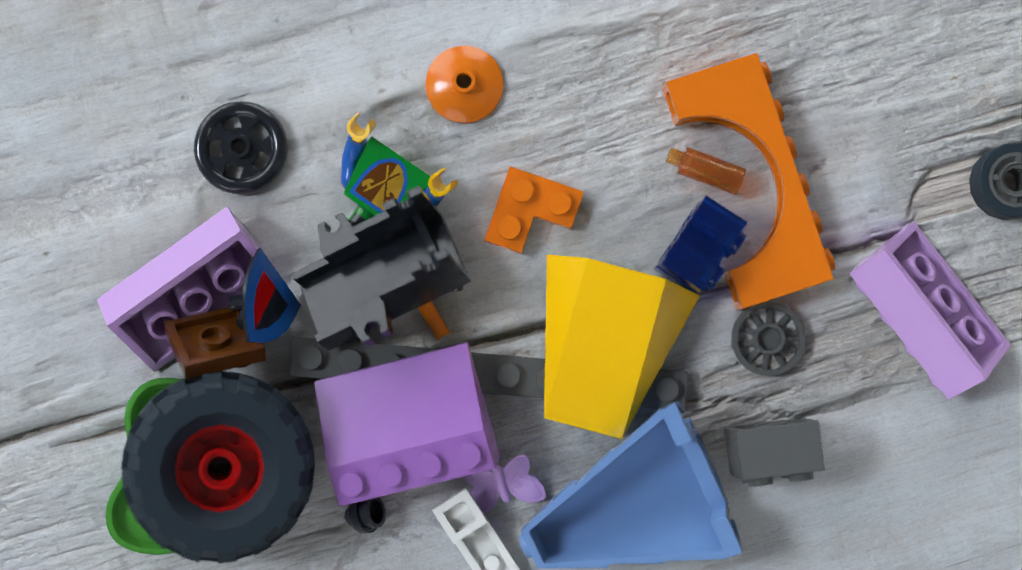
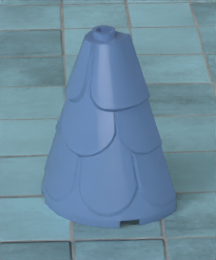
M678 401L657 410L619 446L609 450L578 481H570L523 526L521 530L522 535L519 536L520 545L525 556L533 558L537 569L608 568L610 564H662L664 561L727 559L730 556L743 553L736 522L734 519L729 520V502L719 476L691 418L683 419L681 414L685 413V410Z

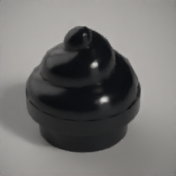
M380 497L348 504L344 519L359 533H373L385 522V505Z

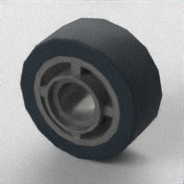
M1022 143L1000 145L982 154L973 165L969 178L970 193L976 205L988 216L1001 220L1022 218ZM1007 172L1014 175L1017 180L1015 191L1010 190L1005 184L1004 178Z

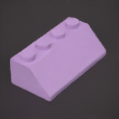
M226 207L98 298L97 301L105 322L153 372H156L175 358L165 335L164 321L228 308L229 298L242 294L244 278L256 250L260 247L232 211Z
M914 221L869 254L849 273L855 280L857 288L864 295H867L878 309L882 320L892 327L903 341L907 352L917 359L928 373L932 384L940 389L948 400L986 380L1011 346Z

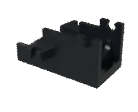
M420 186L407 192L408 200L397 202V199L393 198L382 204L384 212L355 226L352 225L343 213L335 216L340 222L339 229L336 232L331 233V227L325 221L317 225L323 258L291 274L294 281L301 286L318 332V334L314 335L317 343L328 351L356 337H359L366 346H370L375 343L370 337V332L379 326L380 333L387 338L393 335L391 320L471 282L443 214Z

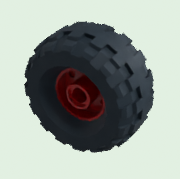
M228 371L202 374L203 376L190 379L183 378L167 386L154 396L141 410L129 431L123 449L121 466L123 489L128 506L137 523L142 526L152 540L162 548H167L180 555L181 558L196 562L211 561L221 564L237 562L238 559L253 554L256 556L272 547V544L284 534L287 535L297 523L306 503L308 504L313 488L315 471L314 448L309 430L292 403L273 386L258 378ZM218 456L226 457L230 460V465L222 472L212 471L209 469L208 463Z

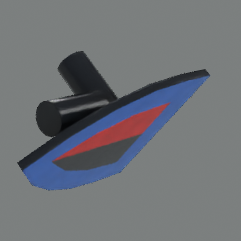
M261 248L256 250L244 278L242 294L231 296L228 302L233 312L240 311L235 323L237 327L244 330L246 342L260 344L275 340L289 329L301 307L300 302Z

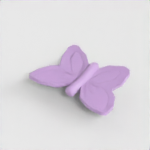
M525 454L518 455L507 461L503 468L500 465H496L492 471L488 470L464 476L466 481L473 487L470 494L485 515L496 506L499 493L503 502L511 500L509 492L518 500L530 503L543 501L547 496L542 482L535 475L528 473L530 463L528 456Z

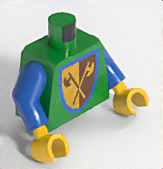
M358 112L347 123L349 135L342 154L341 184L345 189L344 195L358 205L349 217V221L353 226L384 212L382 204L393 198H396L397 202L408 200L407 192L417 186L421 187L436 207L443 200L444 195L458 186L457 179L448 186L442 183L441 175L446 171L445 168L429 176L371 136L367 142V137L376 127L374 119L369 121L366 129H362L357 122L360 116Z

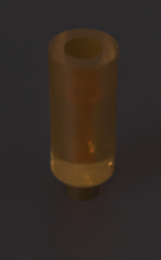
M686 147L684 152L670 148L665 161L678 167L677 174L733 195H737L746 173V169L690 147Z

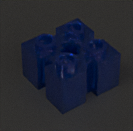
M706 195L695 204L653 269L675 284L694 293L703 290L706 292L716 285L725 270L719 266L724 257L728 259L730 255L734 256L745 241L747 235L742 233V230L748 222Z

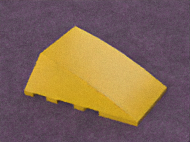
M547 254L544 419L622 439L700 295L667 279L594 259Z

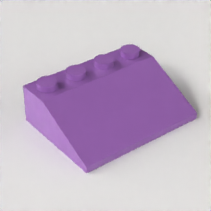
M468 342L314 382L327 467L339 507L492 470L497 465L500 454Z

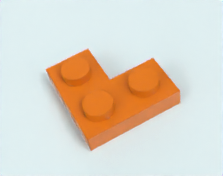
M510 166L484 242L521 254L534 218L571 230L584 191Z

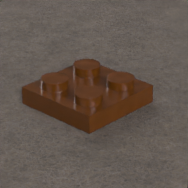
M228 307L164 321L165 335L185 379L203 376L202 374L243 368L254 363L266 361L264 344L247 343L244 330L237 327L235 322L240 311L233 312Z

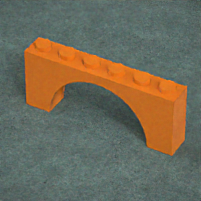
M757 53L667 81L662 89L674 126L684 123L706 122L732 129L743 135L761 152L773 174L777 192V208L771 231L761 248L748 261L724 273L736 310L833 280L831 271L835 270L833 256L828 248H823L819 233L823 231L819 215L815 210H810L806 196L810 195L808 182L803 173L798 174L793 160L797 158L794 141L791 136H785L781 124L784 121L783 108L777 98H772L768 86L772 83L769 67L765 61L760 62Z

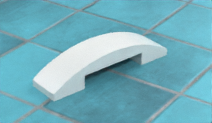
M464 488L432 509L453 544H456L472 570H521L467 488Z

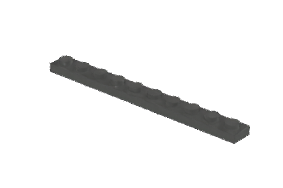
M293 336L290 376L324 379L437 349L385 344L366 346L363 342L348 341L328 351L317 343L315 338ZM471 352L482 393L544 398L545 359ZM660 369L640 407L660 409L678 401L685 410L688 371Z

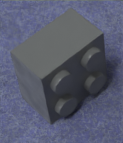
M795 418L724 427L730 475L742 480V483H748L750 487L773 484V477L777 476L789 478L791 482L814 479L813 472L825 471L819 421Z

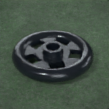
M236 101L217 107L203 119L194 139L195 161L203 177L214 187L232 194H249L268 186L281 172L287 157V137L282 124L268 109L252 102ZM238 117L241 128H234L226 133L223 122ZM258 123L262 124L269 133V136L261 142L251 131ZM222 140L220 145L221 157L210 156V141ZM239 140L245 141L246 150L240 154L235 153L233 150L234 144ZM261 151L270 156L269 162L262 171L252 166ZM227 164L243 167L240 179L225 175Z

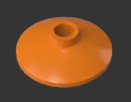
M456 46L442 52L430 65L426 76V93L432 107L445 119L456 123H473L484 119L497 107L503 93V77L497 62L485 51L472 46ZM466 75L472 80L471 85L467 88H460L456 83L460 76Z

